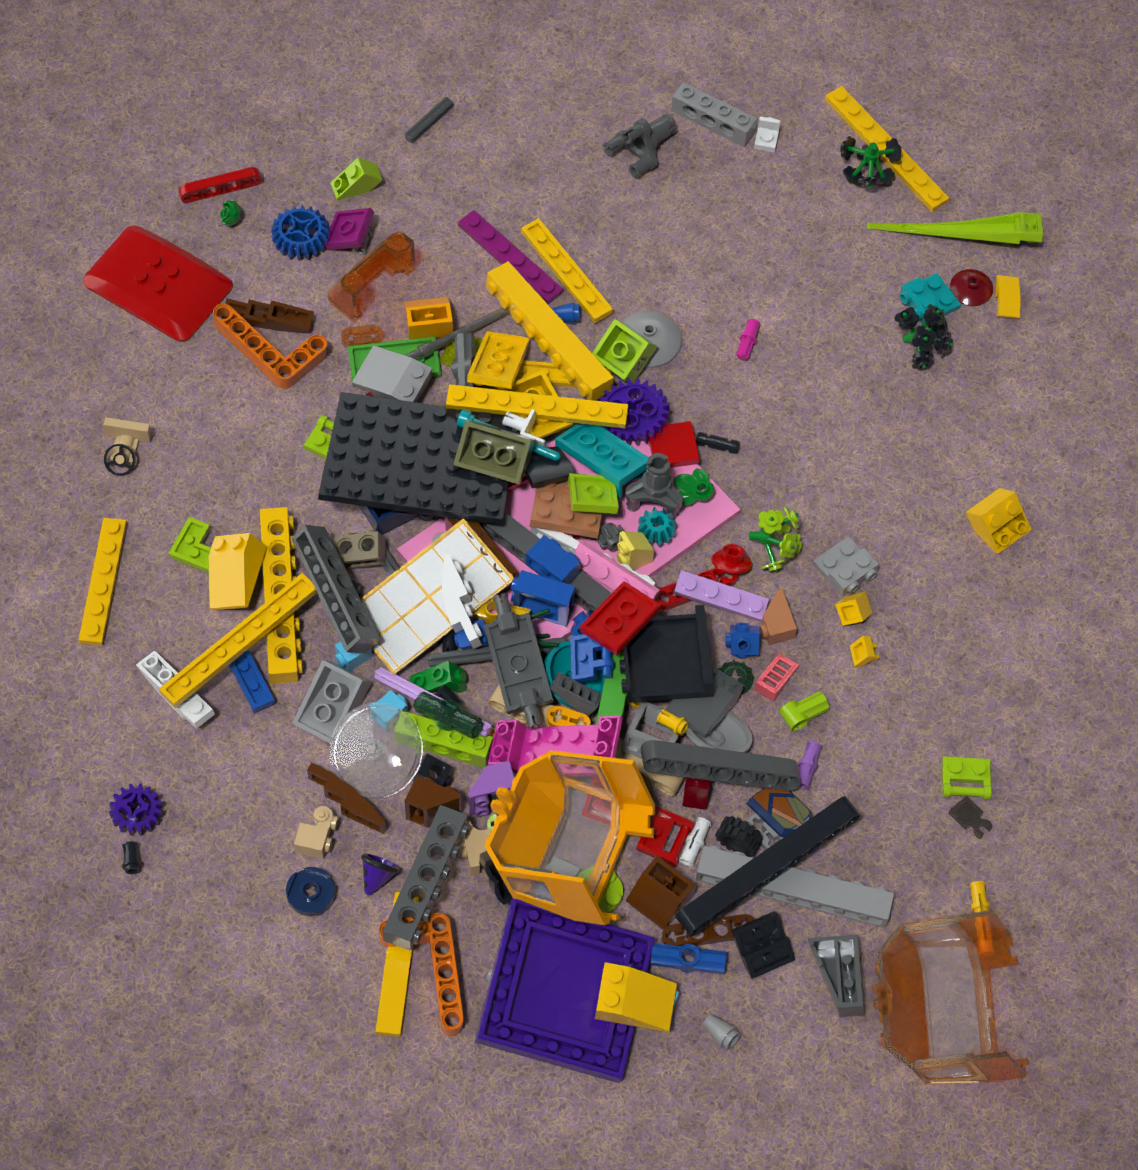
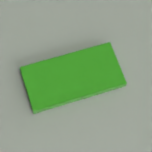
M436 336L348 346L352 381L373 345L406 355L416 350L417 346L436 340ZM438 349L432 351V354L425 358L420 357L416 359L432 368V378L441 377Z

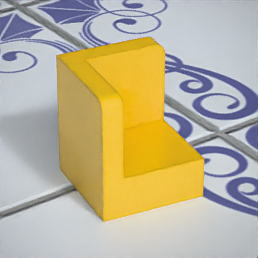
M866 591L847 595L835 604L842 626L862 622L872 614Z

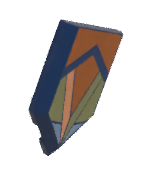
M763 788L746 803L780 837H785L813 817L812 811L791 791Z

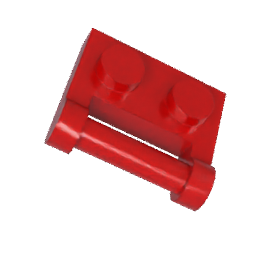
M655 806V815L650 817V828H654V838L641 837L636 850L653 858L658 856L670 866L676 867L679 861V853L695 824L691 820ZM674 825L680 827V830L668 853L663 851V848Z

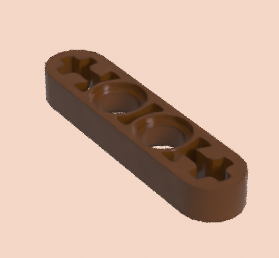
M748 914L721 917L702 930L704 936L700 939H694L686 932L687 941L683 940L684 936H679L685 930L680 923L669 925L662 932V943L675 946H683L685 944L699 946L733 941L734 939L730 931L732 929L731 923L734 922V927L741 926L743 921L748 923L755 919ZM719 924L727 927L728 932L723 936L717 935L714 927ZM670 932H674L675 936H679L676 938V942H672L671 938H666L669 937Z

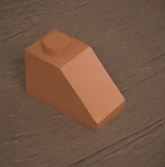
M782 589L777 590L763 615L762 624L759 625L761 637L763 639L766 638L768 645L795 639L797 627Z

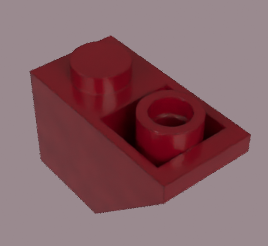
M686 777L682 806L706 809L710 780Z

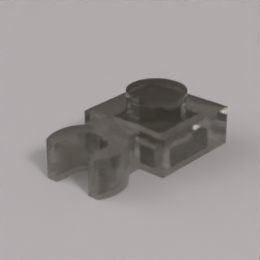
M967 795L952 807L948 813L965 830L971 826L974 835L978 839H982L984 835L980 831V827H985L989 832L993 827L990 821L980 818L983 815V811Z

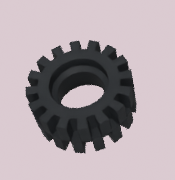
M726 816L715 834L717 841H720L722 846H726V849H731L733 852H742L747 857L754 856L763 839L760 831L755 830V826L748 825L749 822H743L741 818L737 817L735 819L734 816Z

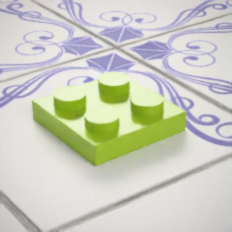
M569 473L568 485L572 511L617 514L619 506L615 484L601 475Z

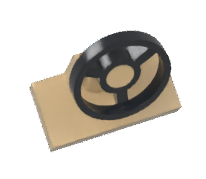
M105 417L103 426L106 436L116 437L114 445L110 446L104 454L105 467L114 475L128 474L135 466V454L139 441L149 443L151 441L152 432L150 424ZM113 448L110 458L111 461L107 463V455L109 451ZM112 464L117 466L125 465L129 470L124 473H118L109 466Z

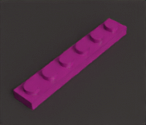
M475 210L458 221V226L501 265L509 261L548 305L563 293V288Z

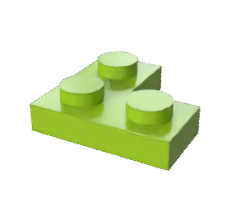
M189 517L168 553L169 558L209 573L211 547L205 546L202 543L210 531V525Z

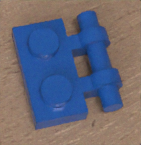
M585 634L570 637L571 679L579 683L597 680L598 670H602L603 678L612 677L614 660L611 659V651ZM601 650L602 659L596 660V651Z

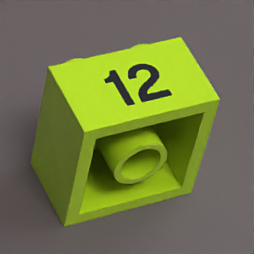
M614 319L592 354L602 365L623 380L627 381L630 378L631 382L634 383L658 346L626 323Z

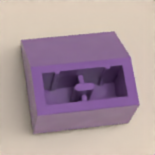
M510 761L488 765L484 768L468 793L470 816L476 815L481 817L489 814L492 811L490 806L492 802L491 793L496 792L498 787H512L514 775Z

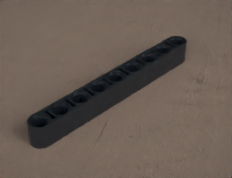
M846 796L839 798L687 904L676 914L675 918L690 937L695 936L852 826L861 817V814Z

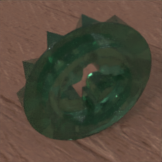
M734 659L732 662H725L718 668L728 676H732L734 670H736L737 676H741L738 678V682L742 683L744 687L740 695L748 692L752 687L754 676L751 668L746 666L744 662H736Z

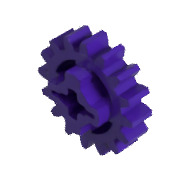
M142 783L138 785V788H134L133 784H129V790L121 787L122 794L113 795L116 802L109 803L112 809L109 811V814L113 818V825L115 827L119 826L120 832L123 833L128 829L130 836L133 835L134 831H138V834L142 835L143 829L146 828L150 832L151 824H159L156 817H162V811L160 810L162 803L158 800L157 792L152 794L150 786L144 790ZM144 798L147 799L151 803V805H149V803L144 802ZM120 813H122L123 816H127L128 821L123 819Z

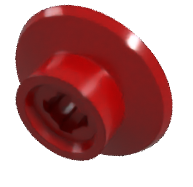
M736 544L723 546L711 558L712 564L717 569L726 573L740 574L749 571L752 567V561L745 554L744 548Z

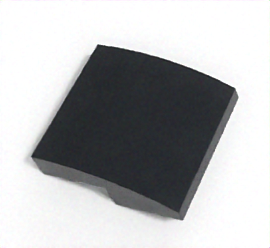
M559 447L549 448L560 453L561 458L558 461L532 452L529 464L523 475L527 477L532 489L568 480L569 473L575 474L572 465Z
M775 911L730 930L739 955L751 979L795 961L789 938L785 936L778 913Z

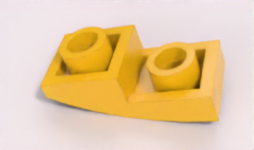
M997 275L995 297H998L996 317L1019 319L1021 307L1019 277Z

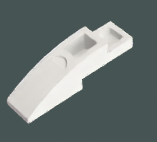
M448 554L444 558L442 568V594L445 609L455 633L464 629L474 649L482 645L479 637L483 635L477 623L472 625L469 617L473 616L467 604L471 602L468 594L472 590L467 579L462 581L459 574L463 571L458 560L452 561Z
M153 651L136 664L140 672L159 694V688L178 674L156 651ZM196 693L192 694L176 708L166 700L184 721L187 719L196 729L215 715L213 709Z

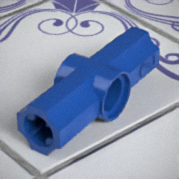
M653 943L651 966L680 969L684 973L699 971L724 975L726 952L699 949L692 944L675 946ZM690 955L694 958V961L686 962L682 957Z

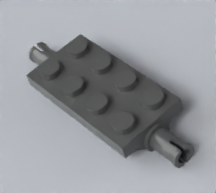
M503 593L501 594L503 603H501L499 595L493 597L498 616L494 622L484 624V630L507 715L524 711L528 729L534 730L533 720L536 722L537 729L543 726L538 706L553 703V698L530 614L516 615L512 612L508 594Z

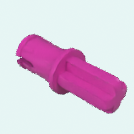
M748 319L744 333L740 335V344L736 352V356L740 360H747L749 358L752 347L757 342L756 335L761 324L756 319Z

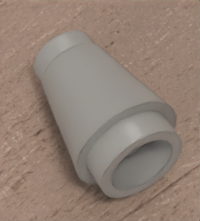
M713 1014L709 1015L703 1023V1026L721 1048L731 1049L740 1038V1033L737 1032L738 1029L735 1026L715 1017Z

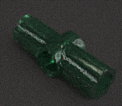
M426 692L419 693L414 701L413 708H415V712L436 721V726L440 729L447 731L455 730L472 739L477 738L483 729L484 723L482 719L462 710L461 705L456 701L441 700Z

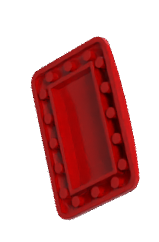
M139 226L127 227L83 278L84 286L87 289L179 342H185L192 338L213 313L214 308L232 290V282L227 276L175 244Z

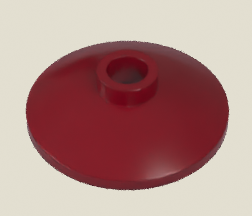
M966 269L953 276L950 282V290L961 304L980 306L991 298L993 284L990 278L983 272Z

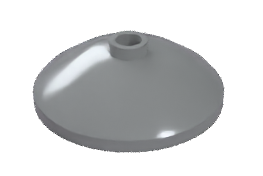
M640 311L631 314L622 321L658 346L644 368H657L666 365L680 351L682 342L680 329L665 314L656 311Z
M729 712L705 737L690 728L686 730L687 736L696 746L746 753L752 744V733L749 727L732 712Z

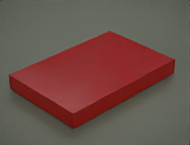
M623 581L580 626V632L615 655H618L661 610V604Z

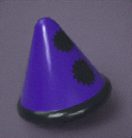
M364 853L361 855L364 892L370 896L398 873L399 867L386 859L372 854Z

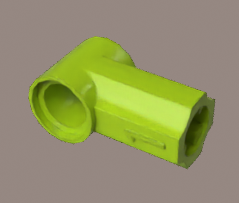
M819 691L799 702L793 700L786 703L780 708L779 713L789 729L795 732L806 726L809 720L829 711L830 706L825 695Z

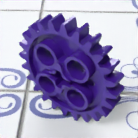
M629 378L625 385L620 380L619 387L611 385V392L605 390V397H599V401L628 404L626 428L601 426L621 440L626 439L628 444L631 440H634L635 444L638 445L639 439L647 443V436L655 439V431L662 433L661 426H667L666 419H669L667 396H663L662 389L657 390L656 384L649 387L648 380L640 384L639 378H637L635 383H632Z

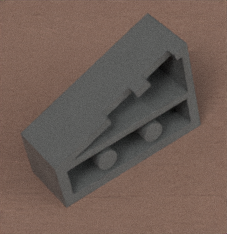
M858 935L808 938L811 952L839 1016L865 1015Z

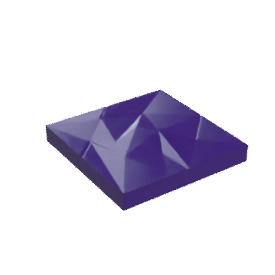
M512 897L507 910L474 1042L619 1083L623 1079L635 1026L595 1019L604 964L606 962L628 966L647 973L655 938L609 924L600 925L574 921L524 901L513 899Z

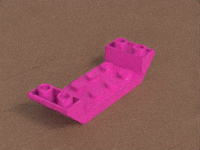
M599 716L598 725L552 726L538 729L535 727L534 730H529L528 727H525L518 720H497L488 765L510 761L512 772L518 774L520 767L550 750L615 758L623 717ZM560 761L567 774L598 773L596 767L591 764Z

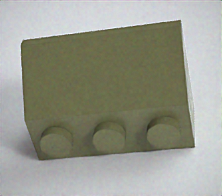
M467 420L464 424L453 465L520 484L529 464L536 439Z

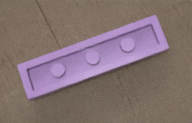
M682 570L679 573L673 593L762 622L769 601L768 598Z

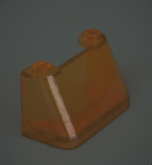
M401 232L391 234L328 290L329 303L353 323H356L362 318V312L359 310L362 299L357 295L384 271L393 277L395 273L399 272L409 276L415 270L414 241Z

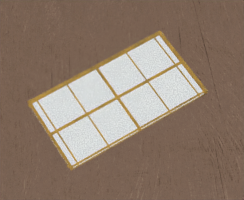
M464 519L361 598L380 638L372 647V650L393 675L453 629L445 609L442 594V568L446 555L449 554L452 561L458 560L463 571L459 574L462 581L465 579L468 581L472 592L468 594L471 602L467 604L472 613L514 580L513 575L508 572Z

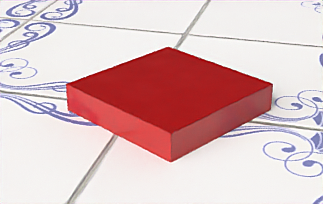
M691 421L661 426L662 433L655 431V439L648 436L651 455L655 453L666 455L668 457L667 461L670 462V468L699 464V454Z

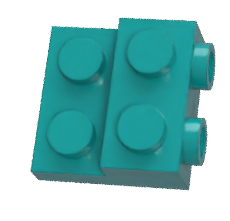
M938 273L923 280L921 277H918L901 287L900 299L902 303L914 308V313L919 316L918 321L921 324L925 322L923 314L926 309L928 310L927 306L929 304L940 308L944 316L961 307L960 302Z

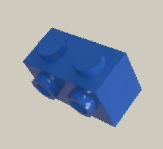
M545 535L526 553V565L540 576L569 584L580 572L578 557L572 552L568 553L561 548L556 540L549 539Z

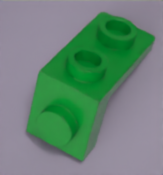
M449 660L410 676L411 683L428 692L435 691L444 685L457 693L466 691L465 681L467 677L464 669Z

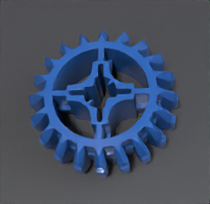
M303 204L300 209H296L293 206L291 211L285 208L284 214L279 213L278 219H274L271 229L272 241L276 249L281 250L283 256L288 254V257L292 259L295 255L298 260L301 259V256H305L308 260L310 254L316 257L317 251L323 252V244L328 242L327 237L330 236L329 223L319 210L313 212L311 206L308 209H305ZM317 231L316 235L310 239V237L314 235V232Z

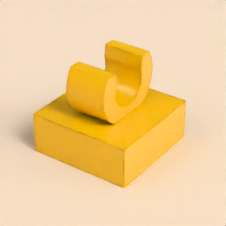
M863 635L850 645L854 667H863L867 663H873L880 658L879 655H875L874 649L877 645L872 643L871 636Z

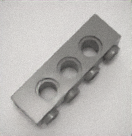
M684 82L672 97L671 112L743 147L747 145L755 133L756 117Z

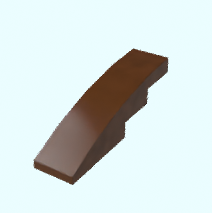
M226 298L225 302L252 327L277 331L309 332L314 311L272 300L270 304L250 299L248 303ZM221 316V319L228 318L226 316Z
M311 762L307 769L308 779L324 786L326 798L341 804V815L385 834L386 822L366 799L333 773Z

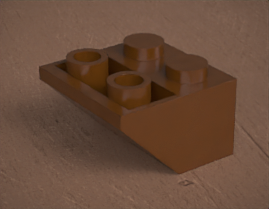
M416 776L404 800L406 819L427 828L431 826L440 805L462 813L461 794L455 788L440 786L434 780L427 777L420 778Z
M656 856L639 877L626 902L664 930L675 919L676 914L694 896L696 884Z

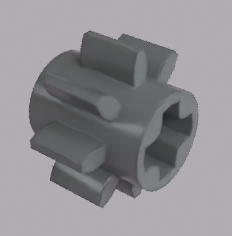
M611 522L603 525L599 529V539H597L602 549L607 547L609 551L617 550L619 533L624 531L621 525L616 527Z

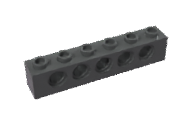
M304 525L292 538V541L346 652L367 653L380 638L325 527Z
M442 805L439 806L385 924L383 941L411 951L414 943H419L423 933L421 927L424 922L428 923L432 914L430 907L433 901L437 902L440 897L442 880H447L449 877L451 860H456L460 852L461 838L465 839L469 832L470 825L467 824L466 814ZM444 834H450L452 837L450 839H444L441 836ZM441 855L443 856V858L440 860H435L432 858V856ZM427 875L433 877L430 881H425L422 878ZM417 896L424 898L421 902H415L412 899ZM405 918H413L415 920L412 923L403 922Z

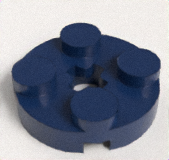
M306 867L304 870L292 874L286 885L288 904L301 915H322L332 905L335 898V887L329 874L317 867ZM311 886L315 887L314 890L317 892L315 895L307 896V893L304 892L305 889H310Z

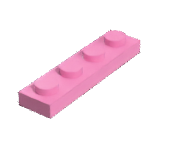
M582 540L578 544L574 554L578 557L582 570L613 590H616L625 581L655 600L660 591L658 588Z

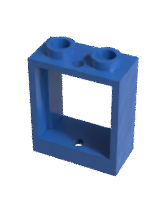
M521 570L519 577L514 578L511 586L513 591L511 601L514 602V605L531 609V614L550 609L549 613L538 617V619L567 627L574 609L575 586Z

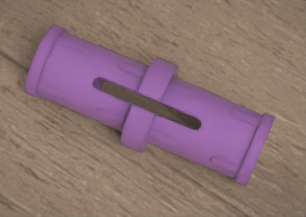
M808 741L804 756L799 761L800 789H809L812 775L817 770V759L822 748L818 742Z

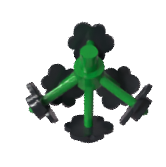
M848 136L846 141L842 142L840 151L841 157L844 160L848 161L854 152L857 153V159L861 160L857 168L847 166L843 169V174L850 183L862 184L866 188H876L877 186L891 183L895 173L891 168L883 170L879 159L881 155L885 154L891 163L901 160L902 148L896 138L887 141V148L880 151L875 142L870 143L869 146L864 144L861 149L855 148L856 140L851 136ZM868 165V177H863L861 169ZM876 166L878 171L873 176V167Z

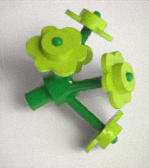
M786 506L784 510L787 516L780 510H769L768 513L760 512L758 515L760 531L749 532V540H759L761 544H765L771 564L763 566L761 569L768 568L769 572H777L778 569L782 568L781 563L786 562V559L775 561L770 544L779 545L781 549L780 557L794 558L795 554H798L802 548L800 534L788 533L791 530L789 522L792 523L795 529L799 528L797 524L800 521L799 514L794 509L790 511ZM775 531L779 534L786 533L783 540L775 538Z

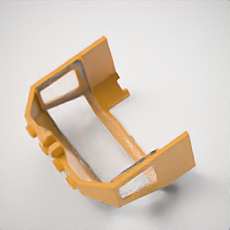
M550 750L520 767L517 776L512 781L510 790L498 787L496 795L499 800H492L490 806L492 811L499 816L496 817L490 836L486 839L485 848L513 899L524 901L574 921L607 925L610 923V920L616 921L621 918L619 914L602 912L598 904L627 835L654 838V828H650V815H655V803L634 760Z

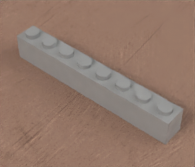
M703 846L696 881L716 885L753 858L747 857L746 854L738 851L733 853L723 851L718 846ZM792 867L754 895L886 928L894 893L889 892V890L883 887L872 888L865 886V884L859 881L848 882L841 880L840 877L835 875L824 876L814 870H800Z

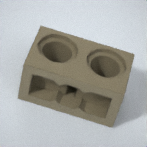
M365 530L361 534L348 532L343 533L342 536L334 537V546L345 569L386 565L385 538L378 531ZM374 544L373 549L367 551L369 545ZM352 546V550L345 554L346 549Z

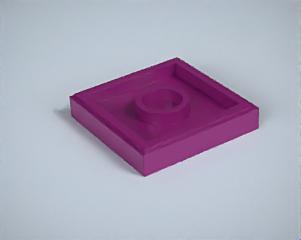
M371 208L337 211L329 229L330 236L327 237L328 242L323 244L326 250L362 247L375 212Z

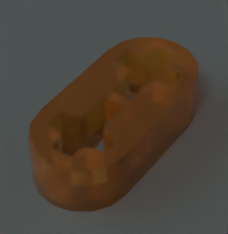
M377 325L348 327L341 333V342L345 348L353 345L380 343L383 341L382 329ZM370 333H375V338H371ZM349 335H353V341H349Z

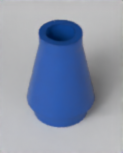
M572 302L551 308L563 322L576 324L577 321H581L580 304Z

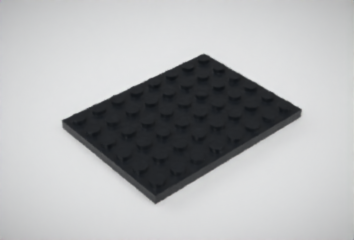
M341 392L318 500L502 525L509 481L453 465L463 428L456 425L462 409H446V406ZM470 411L475 416V419L513 433L518 431L503 425V419L506 415Z

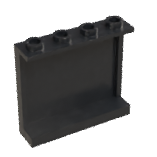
M695 605V614L653 617L619 653L623 654V659L619 660L620 674L625 673V679H621L622 694L627 693L628 703L713 696L714 682L704 605Z

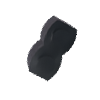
M487 851L481 853L479 857L480 864L489 877L491 890L503 905L509 903L512 895Z

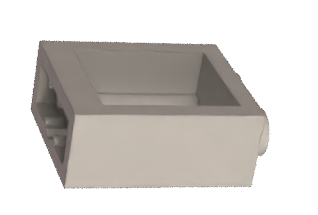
M643 701L626 733L621 750L642 758L640 749L644 742L649 740L663 741L636 730L640 721L672 734L669 740L672 743L678 742L680 734L675 735L673 730L657 723V717L664 708Z

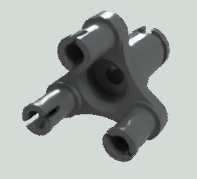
M668 114L662 115L651 123L641 118L634 122L632 127L618 132L613 139L605 142L603 147L606 148L603 150L607 155H612L617 150L626 148L636 154L640 160L629 165L628 169L633 177H637L646 170H652L657 167V143L676 132L677 127L669 129L676 122Z
M661 453L651 455L647 460L646 472L643 474L642 479L626 487V506H628L627 509L629 511H638L641 507V501H652L665 506V514L672 513L673 519L677 518L676 515L679 516V509L682 506L683 498L672 484L670 462L667 461L668 457Z

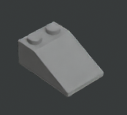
M373 345L352 384L367 392H371L377 397L418 402L432 378V368L411 357Z
M322 660L292 724L334 745L361 705L372 682L333 661Z

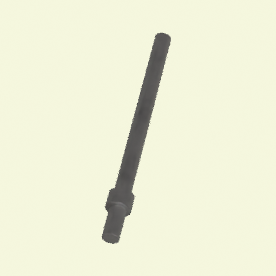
M502 307L439 339L417 346L416 350L405 356L415 360L420 357L425 358L431 355L432 351L455 341L454 337L457 334L471 333L510 314L508 308L504 309Z

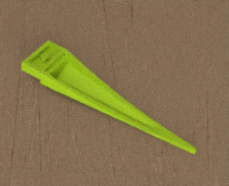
M1017 212L982 219L942 223H867L868 229L1020 244V240L1027 243L1042 242L1043 239L1041 214Z

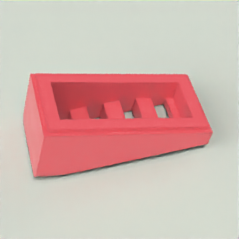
M779 653L755 683L754 690L775 701L799 667V664ZM782 661L791 668L788 670L778 663ZM777 668L778 670H780V671H782L783 673H785V675L783 676L782 674L778 673V672L775 671L774 669ZM770 675H774L775 677L779 678L780 681L775 680L774 678L770 677ZM766 680L776 685L775 688L767 684Z

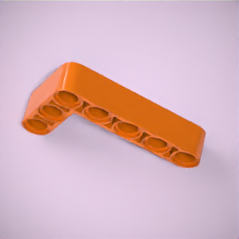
M219 304L213 310L215 328L279 388L287 389L293 386L323 361L327 355L326 338L316 334L309 337L288 356L284 357L228 304ZM226 316L228 318L220 319L219 317ZM237 330L243 331L242 333H239V334H238V333H235V331H237ZM251 345H257V346H259V347H257V348H251L250 346H251ZM313 347H320L322 349L314 350ZM267 359H272V360H274V361L269 363V362H266L265 360H267ZM298 360H304L305 363L300 364V363H297L296 361H298ZM281 374H288V375H290V376H288V377H282V376H280V375H281Z
M433 913L428 923H423L421 939L418 944L414 943V945L430 944L441 1029L444 1034L455 1036L463 1029V1011L449 918L445 914ZM405 918L403 920L405 923L415 921L413 918ZM385 920L379 926L380 943L386 948L395 947L396 945L383 941V929L387 922ZM439 923L443 924L445 929L436 931L432 927ZM445 947L449 951L444 955H440L436 952V949ZM447 970L452 973V976L445 979L440 977L439 973ZM446 994H451L455 997V1000L453 1002H445L442 997ZM449 1018H455L459 1023L451 1027L445 1022Z

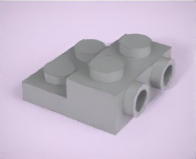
M849 536L813 560L815 568L841 596L848 592L850 594L854 593L865 580L869 582L878 574V562L865 548L861 550Z

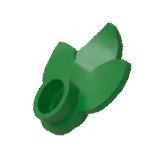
M696 468L692 475L680 474L673 479L683 498L682 505H692L696 501L707 502L713 497L714 486L709 482L708 473L702 469Z

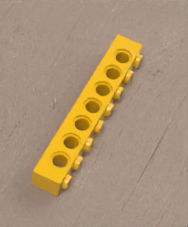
M287 507L260 509L261 542L267 546L262 560L265 603L297 577L292 576V570H296V558L291 556V549H295L292 541L294 536H290V529H294L293 515H288ZM276 532H282L280 535H274ZM277 552H283L282 555H274ZM279 572L285 573V574L282 575V576H277V575H276V574L279 573ZM294 612L267 633L270 684L299 682L298 674L303 673L302 659H297V652H301V640L296 638V632L300 631L299 617L295 618ZM281 634H288V635H289V636L286 637V638H280V637H279ZM282 655H289V656H290V657L287 658V659H281V658H280Z

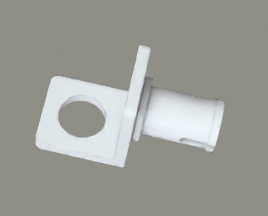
M532 409L526 419L509 411L506 413L503 419L504 426L521 431L520 435L536 439L535 442L546 447L544 439L529 434L536 421V410Z

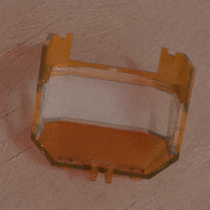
M993 910L900 924L877 952L878 961H875V970L880 978V983L872 985V992L878 995V999L873 1000V1006L879 1010V1019L884 1028V1033H881L882 1047L925 1084L997 1082L1026 1078L1027 1072L1023 1066L1028 1065V1058L1014 1060L1007 1051L998 1052L990 969L1019 965L1017 956H1012L1009 946H1013L1011 933Z

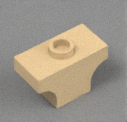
M469 821L467 824L470 825L467 837L463 839V843H460L462 858L467 857L470 876L480 874L481 864L479 857L481 853L487 851L485 842L487 837L490 836L492 829L478 830Z

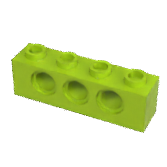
M405 711L401 712L394 731L395 743L481 768H485L488 764L493 741L492 736L487 735L484 737L471 730Z

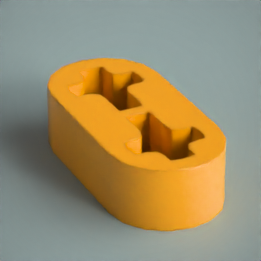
M553 706L547 712V724L549 727L576 726L579 721L584 722L583 725H591L590 718L584 713L562 706ZM560 714L561 719L558 722L553 721L554 717Z

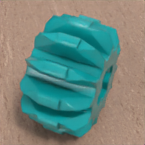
M654 507L652 513L646 510L644 516L639 518L637 531L645 535L650 545L655 542L660 547L662 541L668 544L670 538L675 536L676 520H673L672 513L665 514L666 510L664 508L659 512Z

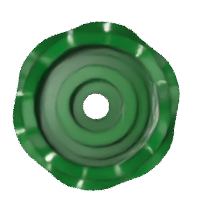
M232 199L223 202L224 208L220 212L221 223L226 226H233L240 219L241 208Z

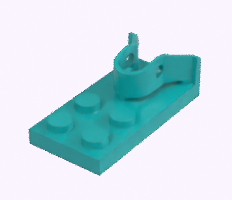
M578 423L555 438V445L615 484L617 499L622 497V486L630 480L642 479L643 474L646 472L649 457L601 426Z

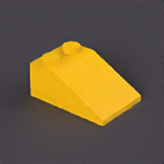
M544 370L514 381L512 389H503L504 391L558 396ZM536 419L529 434L538 438H544L572 426L573 423Z
M251 533L215 536L209 554L211 610L248 608L267 548L266 545Z
M605 962L595 1019L669 1033L677 983L628 966Z

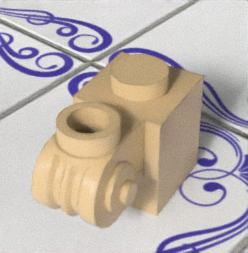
M320 806L315 809V826L300 822L294 841L295 853L323 859L325 852H330L333 841L330 838L331 830L336 831L339 816L333 815L332 810L326 806Z

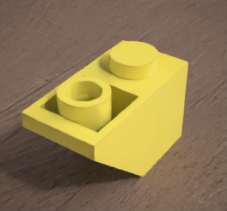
M630 531L619 533V543H617L618 554L616 557L620 564H627L634 571L653 562L654 550L643 533Z

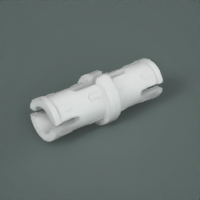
M702 817L697 818L691 835H688L686 838L687 844L679 858L680 863L689 867L694 866L695 859L699 850L703 849L705 845L704 839L711 827L709 820Z

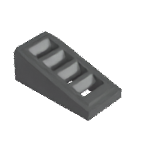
M559 672L555 675L550 687L554 693L576 711L587 716L597 709L602 696L597 691Z

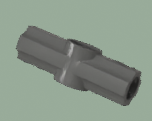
M459 333L454 337L455 360L451 363L452 374L456 378V385L477 387L476 384L467 382L468 372L475 359V335L472 333Z

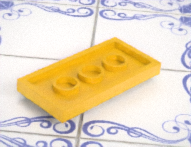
M486 331L468 372L467 382L479 386L489 385L499 389H512L529 347L530 338Z

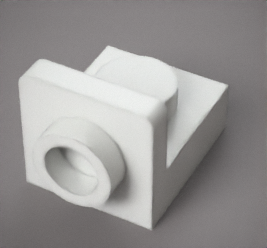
M771 117L759 118L754 149L775 152L780 120Z

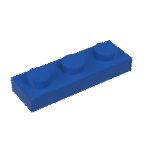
M246 650L230 663L229 667L253 713H256L275 704V700L249 650Z

